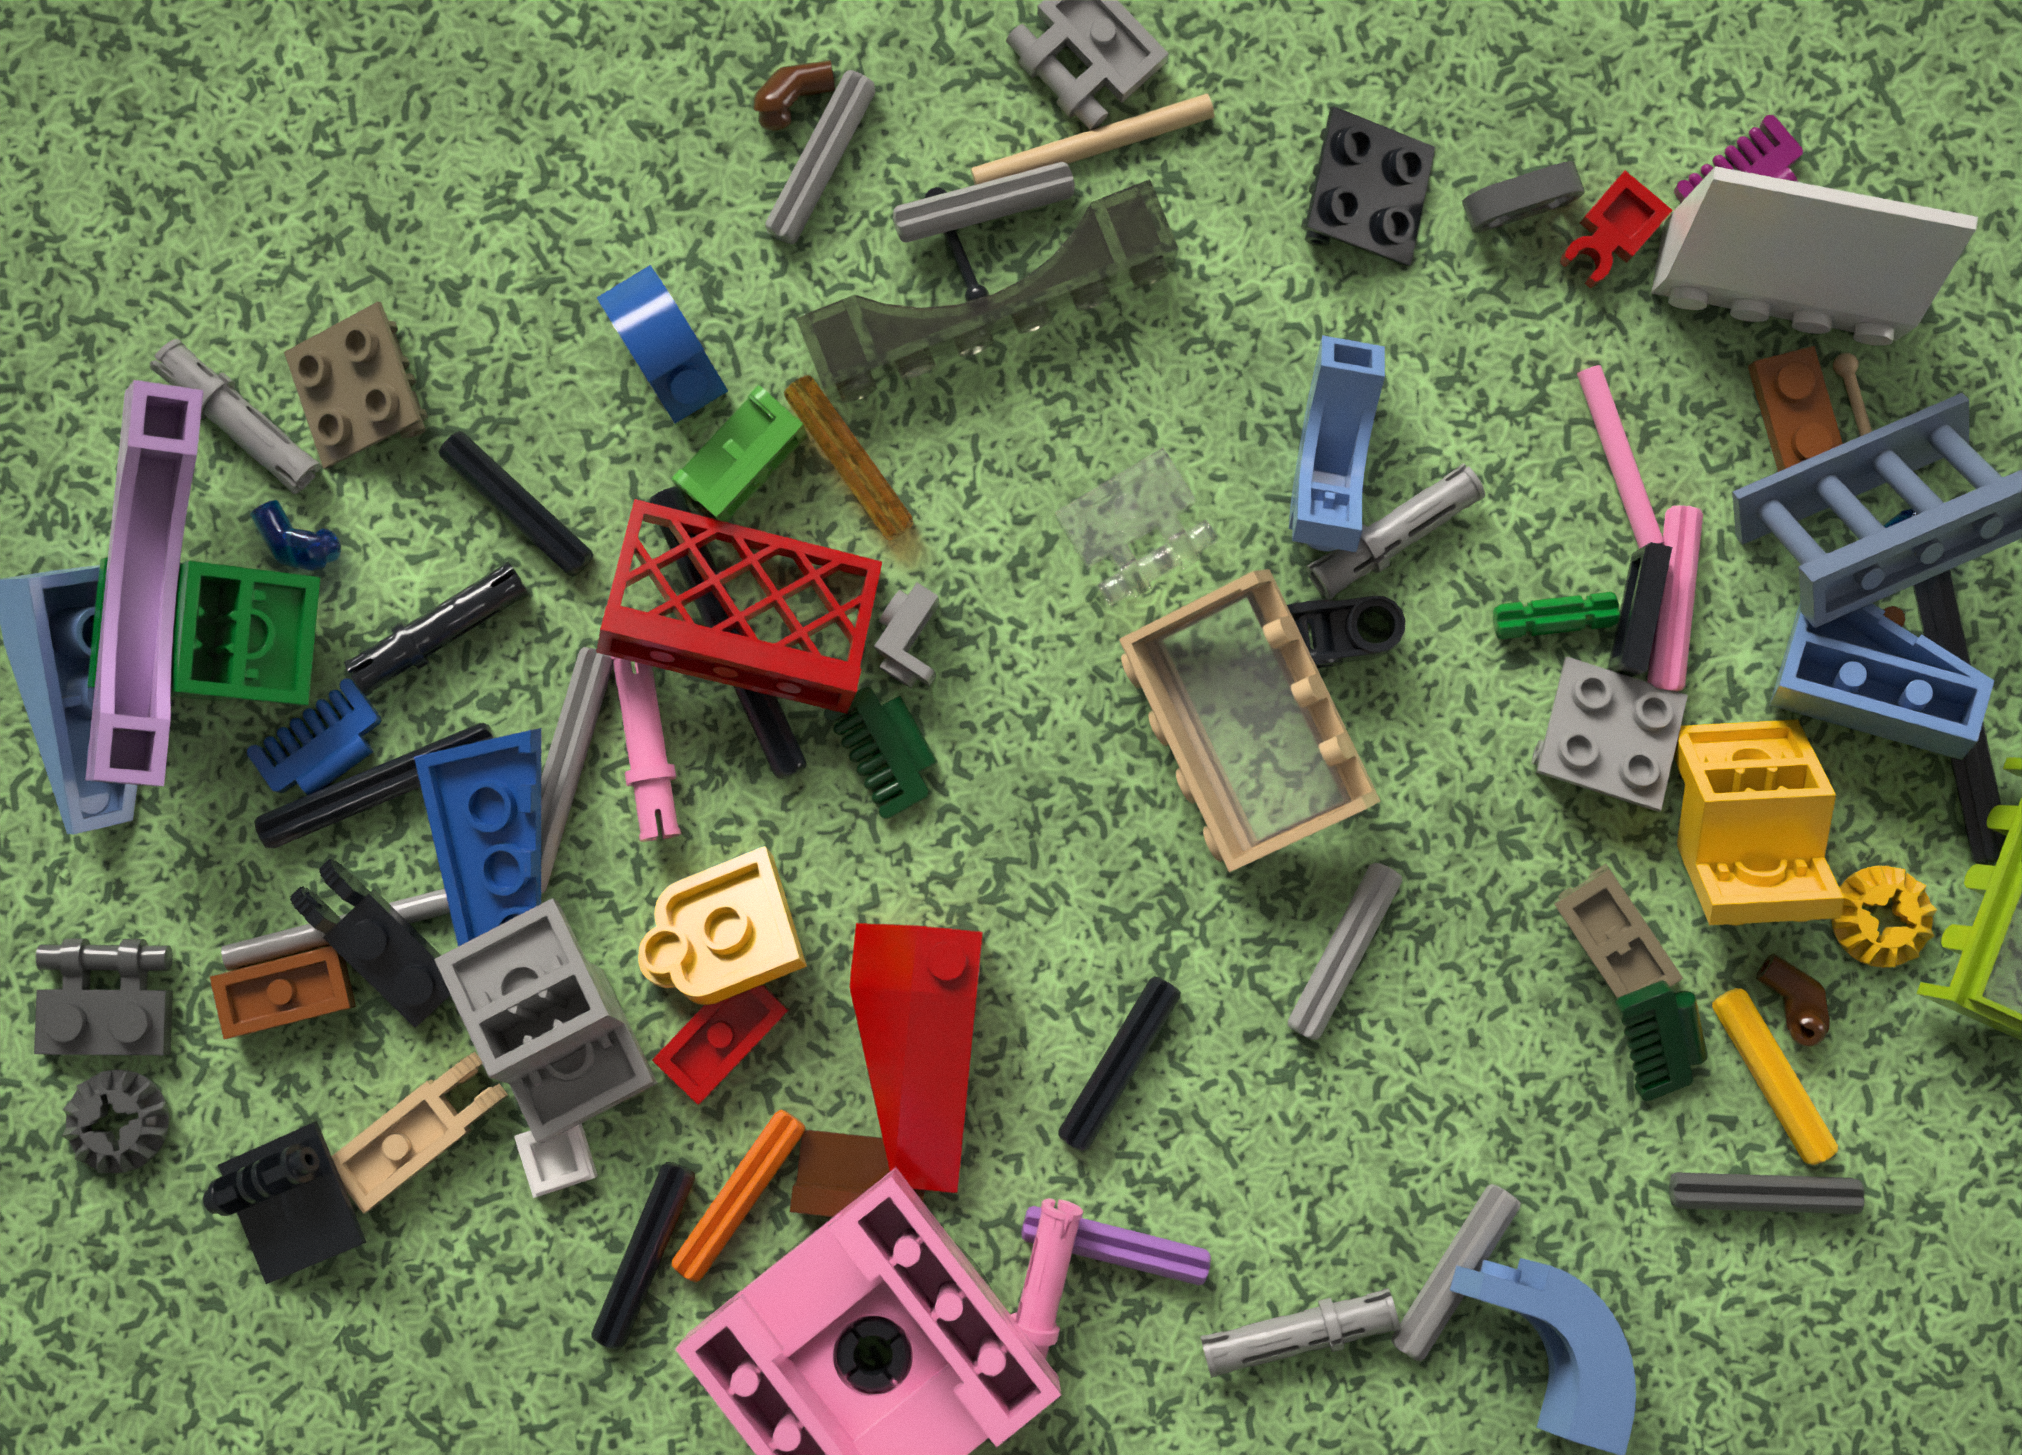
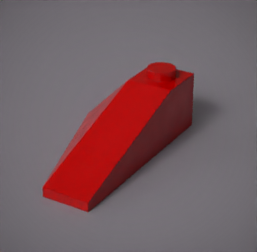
M856 923L849 988L889 1170L892 1171L896 1167L912 1189L958 1193L983 932L918 925Z

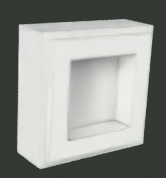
M582 1123L543 1144L535 1141L531 1130L514 1136L533 1198L598 1176Z

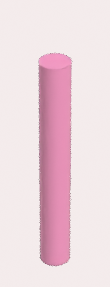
M1601 365L1585 369L1577 373L1638 547L1640 549L1650 542L1661 544L1664 540Z

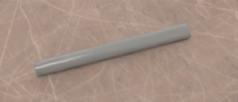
M445 888L389 903L409 924L450 913ZM306 924L222 946L221 955L225 968L230 971L330 944L323 939L326 934L315 929L312 925Z

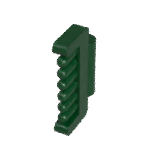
M865 686L857 690L847 714L856 709L858 711L836 723L833 731L837 735H842L863 722L865 723L863 727L843 737L841 745L843 748L849 749L865 739L873 737L872 740L852 750L849 753V760L856 763L878 750L881 751V753L858 765L856 772L859 776H866L883 765L888 764V767L867 778L864 781V786L868 790H873L894 777L896 778L894 782L874 792L872 795V801L880 804L896 794L904 792L880 807L879 815L884 819H890L930 795V790L920 773L935 765L938 761L902 697L898 696L881 705L874 690ZM829 709L824 711V716L829 721H836L847 715Z
M1662 980L1617 998L1615 1005L1623 1015L1621 1018L1622 1024L1627 1026L1624 1029V1034L1629 1038L1627 1046L1632 1050L1630 1052V1058L1634 1061L1632 1068L1637 1073L1635 1076V1089L1644 1101H1651L1691 1085L1693 1075L1690 1065L1702 1064L1708 1058L1696 996L1689 991L1674 993L1668 983Z

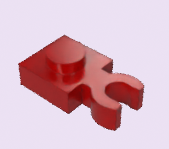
M1624 170L1579 223L1592 236H1583L1574 240L1564 251L1560 264L1566 267L1580 254L1590 256L1595 262V271L1584 284L1592 288L1598 285L1610 272L1613 264L1612 252L1627 263L1673 210Z

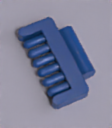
M345 678L340 682L339 686L354 710L339 690L334 689L329 692V699L342 716L341 719H339L327 700L319 699L316 702L317 710L329 725L328 729L313 709L307 708L303 711V718L315 733V738L300 718L295 717L291 719L290 727L303 744V747H300L288 728L280 727L277 730V736L289 752V757L274 737L268 736L264 739V746L278 765L273 762L263 747L251 745L247 749L248 757L271 790L285 793L298 783L307 795L328 786L374 752L364 738V735L381 723V716L353 680Z

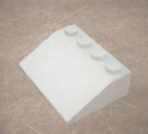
M1715 166L1664 221L1651 293L1668 296V303L1677 308L1700 310L1706 308L1707 304L1730 308V315L1739 320L1761 322L1768 320L1769 316L1793 320L1792 327L1801 332L1822 334L1831 331V328L1854 332V340L1863 344L1889 345L1893 343V340L1899 339L1918 326L1976 231L1978 217Z

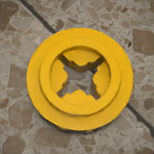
M1871 866L1849 876L1839 887L1844 896L1841 918L1831 919L1833 931L1839 944L1851 957L1873 967H1896L1909 960L1918 958L1919 952L1925 944L1935 936L1932 932L1933 916L1937 909L1931 904L1926 893L1927 885L1906 873V869L1890 866ZM1889 898H1892L1891 901L1894 902L1892 913L1901 917L1900 921L1907 923V926L1886 927L1882 935H1879L1880 932L1877 931L1879 920L1871 916V912L1862 909V905L1885 906Z

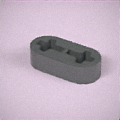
M1569 161L1482 188L1462 200V204L1472 232L1480 233L1565 206L1583 196L1585 190L1575 162Z

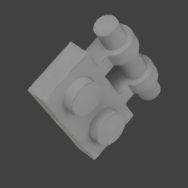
M1043 0L1038 5L1037 15L1050 28L1037 39L1024 24H1020L1006 39V43L1020 56L1018 64L1031 78L1038 75L1059 97L1056 104L1070 118L1076 115L1090 130L1096 129L1109 114L1094 98V95L1106 86L1123 103L1167 63L1169 55L1118 0ZM1066 46L1088 67L1077 79L1055 58Z

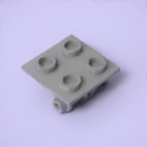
M1566 656L1544 741H1538L1532 756V764L1538 766L1536 773L1660 812L1688 695L1659 689L1651 683Z

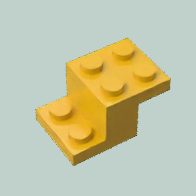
M1799 720L1681 726L1674 753L1675 762L1685 783L1677 847L1709 925L1735 926L1746 923L1806 922L1809 920L1841 918L1844 896L1825 859L1836 793Z

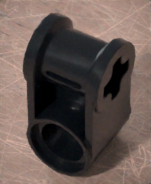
M1373 595L1337 601L1314 600L1287 605L1317 669L1385 656L1400 642L1405 632L1406 620L1402 609L1395 601L1385 596ZM1367 612H1376L1382 615L1388 621L1390 627L1388 640L1379 644L1364 640L1357 629L1358 617ZM1307 623H1309L1311 627L1313 649L1310 647Z

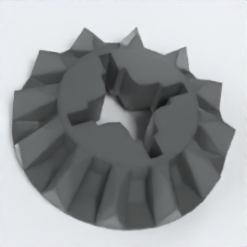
M129 1070L103 1071L77 1085V1091L71 1101L63 1108L66 1114V1129L62 1137L70 1142L75 1152V1160L86 1163L96 1169L97 1173H125L145 1165L158 1153L168 1132L169 1113L162 1093L148 1078ZM111 1103L116 1113L126 1112L127 1115L138 1113L139 1116L138 1119L131 1120L128 1125L120 1128L119 1140H115L112 1131L101 1132L100 1129L93 1131L91 1126L99 1123V1119L108 1116L107 1105Z

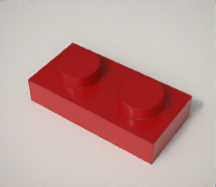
M764 984L720 1002L704 1005L652 1061L699 1105L790 1009Z

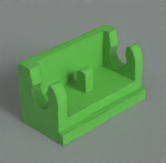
M758 385L748 395V399L695 456L674 474L671 480L713 519L728 522L806 439L808 434L804 424L797 417L793 416L766 390Z

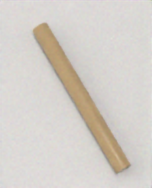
M1208 94L1200 95L971 168V174L975 185L1058 162L1070 164L1214 118L1213 105Z

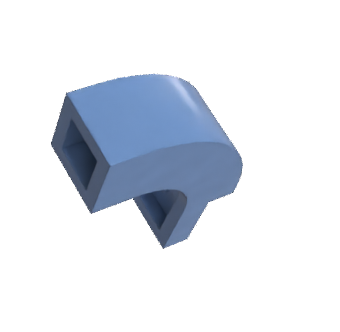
M1322 335L1310 386L1294 475L1289 515V529L1293 530L1292 541L1306 543L1310 547L1321 551L1340 549L1357 552L1362 533V490L1366 457L1374 417L1385 378V346Z
M1520 1258L1517 1269L1488 1260H1483L1480 1272L1456 1265L1450 1291L1501 1306L1520 1314L1533 1325L1543 1341L1548 1357L1549 1377L1536 1428L1570 1441L1617 1455H1625L1635 1414V1373L1631 1353L1623 1331L1604 1301L1591 1288L1569 1273L1550 1265Z

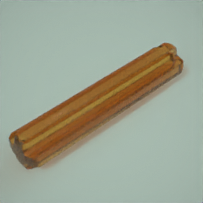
M805 375L791 383L784 391L787 402L885 539L893 540L909 530L914 524L912 515L813 377Z

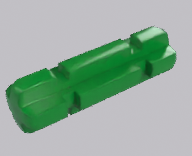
M1612 592L1590 594V596H1586L1585 600H1583L1581 595L1532 600L1527 603V606H1523L1522 602L1505 603L1493 609V626L1497 638L1500 639L1519 638L1526 635V632L1529 631L1531 636L1581 631L1585 629L1586 625H1589L1590 629L1609 628L1618 624L1620 620L1618 599L1616 594Z

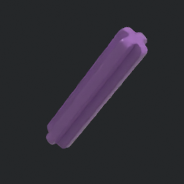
M1032 1206L1026 1211L1021 1230L1022 1239L1026 1242L1034 1244L1042 1211L1040 1207ZM1084 1218L1079 1222L1072 1254L1195 1285L1204 1284L1211 1264V1254L1206 1249Z

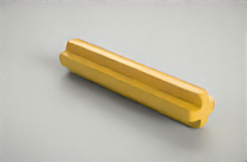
M1735 988L1720 995L1712 1002V1008L1802 1160L1807 1164L1817 1165L1830 1159L1838 1152V1144L1747 991L1742 988Z

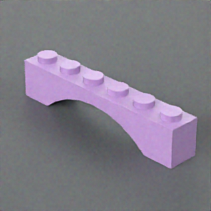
M134 380L125 391L85 781L164 786L171 721V660L176 592L187 507L197 458L203 390Z

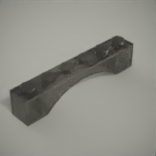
M1149 179L1092 201L1077 228L1051 258L1024 279L992 295L958 305L923 308L885 304L853 295L796 317V321L827 400L840 396L842 402L847 403L870 395L877 390L876 381L899 373L902 380L920 376L936 366L935 358L955 350L958 351L961 357L983 351L994 344L993 335L1016 327L1019 334L1037 330L1053 320L1052 312L1072 304L1075 305L1077 311L1095 307L1111 297L1110 289L1132 281L1135 288L1156 283L1170 273L1168 267L1175 264L1179 248Z

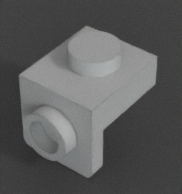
M916 582L908 595L899 590L889 602L879 620L887 628L874 646L877 653L885 658L880 668L909 688H912L917 679L930 687L937 677L935 670L908 653L940 604L938 595Z

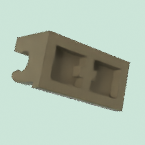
M1606 863L1590 873L1589 878L1573 889L1570 887L1559 894V900L1554 905L1617 998L1662 980L1666 981L1671 987L1683 979Z

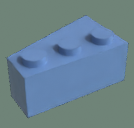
M1801 602L1799 603L1769 704L1770 706L1960 760L1977 743L1994 684L1993 679L1922 634L1918 638L1885 617V611L1873 603L1816 628L1801 613Z

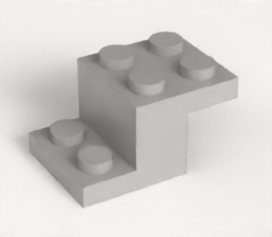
M554 898L434 959L488 1076L510 1085L536 1142L543 1144L658 1084L604 970L586 960L560 903Z

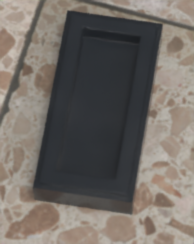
M1650 542L1632 553L1620 607V620L1616 626L1608 669L1629 677H1634L1647 671L1673 547Z

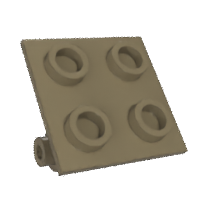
M376 302L284 352L324 469L400 432L401 438H411L426 431L423 421L428 418L425 409H421L416 392L411 390V386L416 383L414 375L405 373V369L410 366L408 357L403 356L395 333L398 331L395 321L388 320L381 302Z

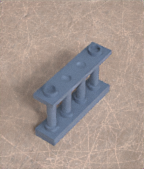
M1963 393L1732 492L1735 532L1738 541L1743 545L1772 532L1799 562L1801 613L1814 628L2022 538V470L2002 477L1969 445V399ZM1945 458L1976 490L1948 502H1943L1913 471ZM1888 483L1918 515L1885 528L1855 496ZM1830 508L1859 540L1826 553L1797 521Z

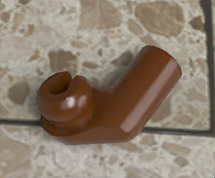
M831 60L784 66L776 70L754 97L753 109L759 112L758 121L761 127L768 131L785 129L791 124L789 107L800 96L835 92Z
M1772 953L1766 958L1757 972L1756 980L1783 997L1786 1024L1792 1039L1797 1044L1805 1047L1816 1046L1824 1040L1830 1027L1825 989L1819 981L1775 953Z

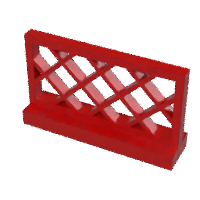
M634 499L600 628L596 653L847 714L858 688L861 674L860 665L882 561ZM642 521L668 527L680 545L652 559L638 539ZM688 533L696 534L697 536L690 538ZM715 539L731 543L742 559L741 562L717 575L714 574L698 550ZM750 548L760 551L753 554ZM635 554V556L641 563V566L630 571L633 556ZM688 555L704 579V582L676 596L660 572V569ZM777 555L793 559L804 577L779 591L760 565ZM812 564L819 565L822 567L815 570ZM750 571L767 597L740 612L722 585ZM837 571L865 577L861 595L842 606L838 604L823 582L824 578ZM647 576L651 578L666 601L649 612L621 606L625 588ZM812 586L829 613L802 627L785 600ZM711 591L729 617L712 628L695 624L684 608L685 605ZM774 607L792 634L776 643L762 641L757 638L747 621ZM858 610L855 625L853 626L847 615ZM673 612V613L675 614V616L677 617V619H673V618H669V617H665V616H667V615H669V614H671V613ZM836 622L850 643L847 661L821 655L810 639V636ZM736 628L740 635L730 633L729 631ZM799 643L803 650L791 647Z

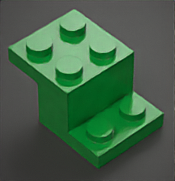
M108 558L100 559L87 685V688L94 689ZM190 560L180 563L173 627L170 696L211 701L240 699L298 706L308 705L321 577Z

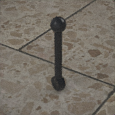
M935 187L928 190L925 198L947 192L942 188ZM956 229L944 232L967 287L965 301L970 307L975 309L984 307L989 301V292L984 286L978 284Z

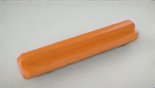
M779 1110L773 1115L672 1259L671 1266L684 1278L696 1283L704 1277L805 1131V1126L799 1119L784 1110Z

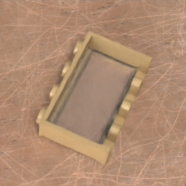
M1270 569L1252 571L1119 639L1125 651V654L1121 656L1124 671L1136 688L1143 689L1152 708V711L1148 714L1151 728L1162 745L1170 746L1180 767L1176 770L1178 785L1190 803H1197L1207 824L1203 828L1206 844L1217 861L1221 862L1224 860L1229 872L1380 802L1378 794Z

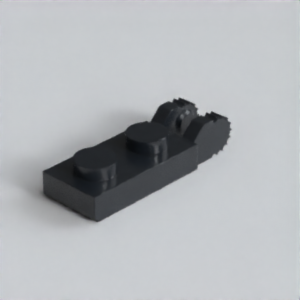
M329 859L319 868L320 876L323 877L324 882L342 900L355 907L341 919L316 893L304 886H300L290 896L291 904L294 905L300 915L305 917V920L310 925L326 934L323 939L416 1028L451 995L434 960L441 956V954L375 889L369 891L347 868L337 861Z

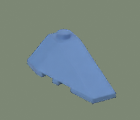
M100 565L0 579V625L4 646L67 834H78L133 821L137 785L85 781L95 690L94 688H87Z

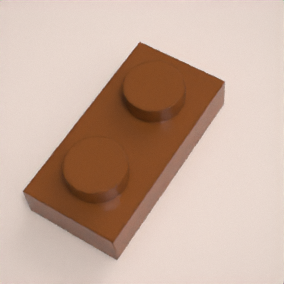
M1815 346L1757 360L1748 365L1778 472L1843 444Z
M332 946L210 976L223 1039H232L356 1007L346 960Z

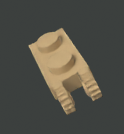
M476 1052L465 1057L437 1080L426 1081L332 1155L345 1190L363 1213L373 1209L471 1131L469 1128L471 1124L479 1120L508 1096L499 1083L481 1092L474 1098V1102L460 1113L456 1111L445 1097L446 1093L460 1083H465L478 1073L479 1068L483 1064Z

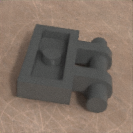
M66 938L61 945L41 944L38 946L35 957L37 968L39 970H60L63 975L62 989H38L36 992L34 1054H171L173 990H147L148 971H169L171 969L173 961L171 946L148 945L145 939H123L120 945H91L86 938ZM91 971H119L121 976L120 990H91Z

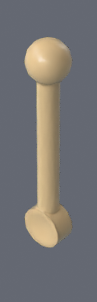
M1841 353L1835 358L1833 369L1837 375L1843 377L1859 434L1863 436L1872 432L1855 374L1859 367V362L1855 355Z

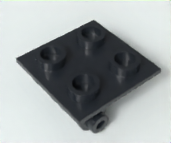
M1335 106L1330 107L1326 128L1321 130L1320 139L1323 141L1319 162L1314 165L1312 172L1315 176V181L1310 183L1309 193L1312 194L1307 218H1304L1301 224V228L1306 231L1305 241L1313 245L1327 246L1330 243V238L1396 263L1411 266L1435 146Z
M317 1121L218 1164L222 1177L213 1180L203 1195L204 1206L210 1213L221 1216H230L237 1213L265 1284L367 1243Z

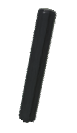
M478 723L264 813L254 821L258 837L265 848H277L420 788L421 785L414 760L415 756L496 738L495 734L488 724Z

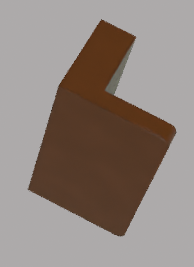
M805 1130L801 1138L797 1181L792 1187L790 1212L834 1217L890 1172L883 1138ZM913 1189L924 1203L925 1190Z

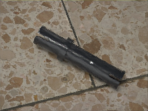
M508 560L505 561L496 570L407 625L402 620L391 626L393 632L391 635L352 659L349 658L344 661L347 671L349 673L353 672L351 677L365 696H369L372 694V691L412 666L420 670L430 663L428 656L523 597L530 596L528 589L522 584L521 578Z

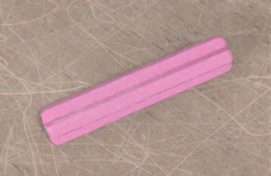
M1672 506L1665 513L1664 542L1662 545L1673 548L1650 653L1647 681L1656 688L1676 692L1683 690L1686 683L1703 522L1702 510L1691 506Z

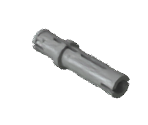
M179 339L169 341L155 354L154 358L157 360L151 361L150 369L172 386L203 390L201 419L207 417L219 426L251 457L269 470L291 493L297 494L302 491L316 476L314 473L320 471L321 464L299 448L284 432L259 410L249 404L234 389L235 382L223 372L218 375L211 368H208Z
M1461 464L1454 471L1444 476L1443 479L1412 497L1379 521L1374 522L1368 527L1362 524V533L1357 552L1337 549L1306 566L1308 576L1315 588L1323 597L1325 596L1329 600L1349 584L1369 572L1379 573L1390 566L1389 559L1401 550L1447 522L1463 509L1483 499L1485 491L1481 481L1469 466L1466 468L1465 464Z
M1386 1288L1365 1296L1334 1303L1331 1298H1326L1318 1301L1319 1307L1307 1309L1303 1312L1252 1323L1225 1332L1221 1331L1210 1335H1202L1200 1337L1210 1376L1213 1378L1233 1372L1234 1370L1253 1367L1330 1347L1331 1351L1335 1352L1345 1349L1344 1343L1375 1334L1400 1330L1390 1290Z

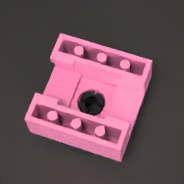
M896 1167L818 1230L796 1243L779 1261L688 1332L675 1349L756 1455H968L988 1438L998 1447L1061 1396L1059 1376L996 1297L979 1266L951 1239ZM876 1335L884 1338L886 1341L891 1338L892 1358L879 1366L865 1363L857 1352V1344L861 1336L865 1338Z

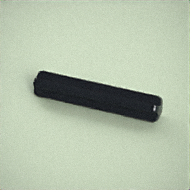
M457 431L453 433L442 444L438 451L439 456L566 574L574 577L584 570L594 556L592 550L464 432Z
M1156 976L1148 981L1060 1126L1058 1135L1065 1143L1083 1152L1090 1148L1180 999L1181 992L1177 987Z
M666 1162L660 1168L591 1333L594 1341L607 1348L620 1350L629 1338L695 1180V1173L689 1168L674 1162Z

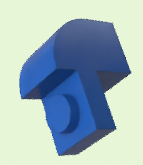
M651 265L596 297L674 423L679 422L728 392L695 333Z

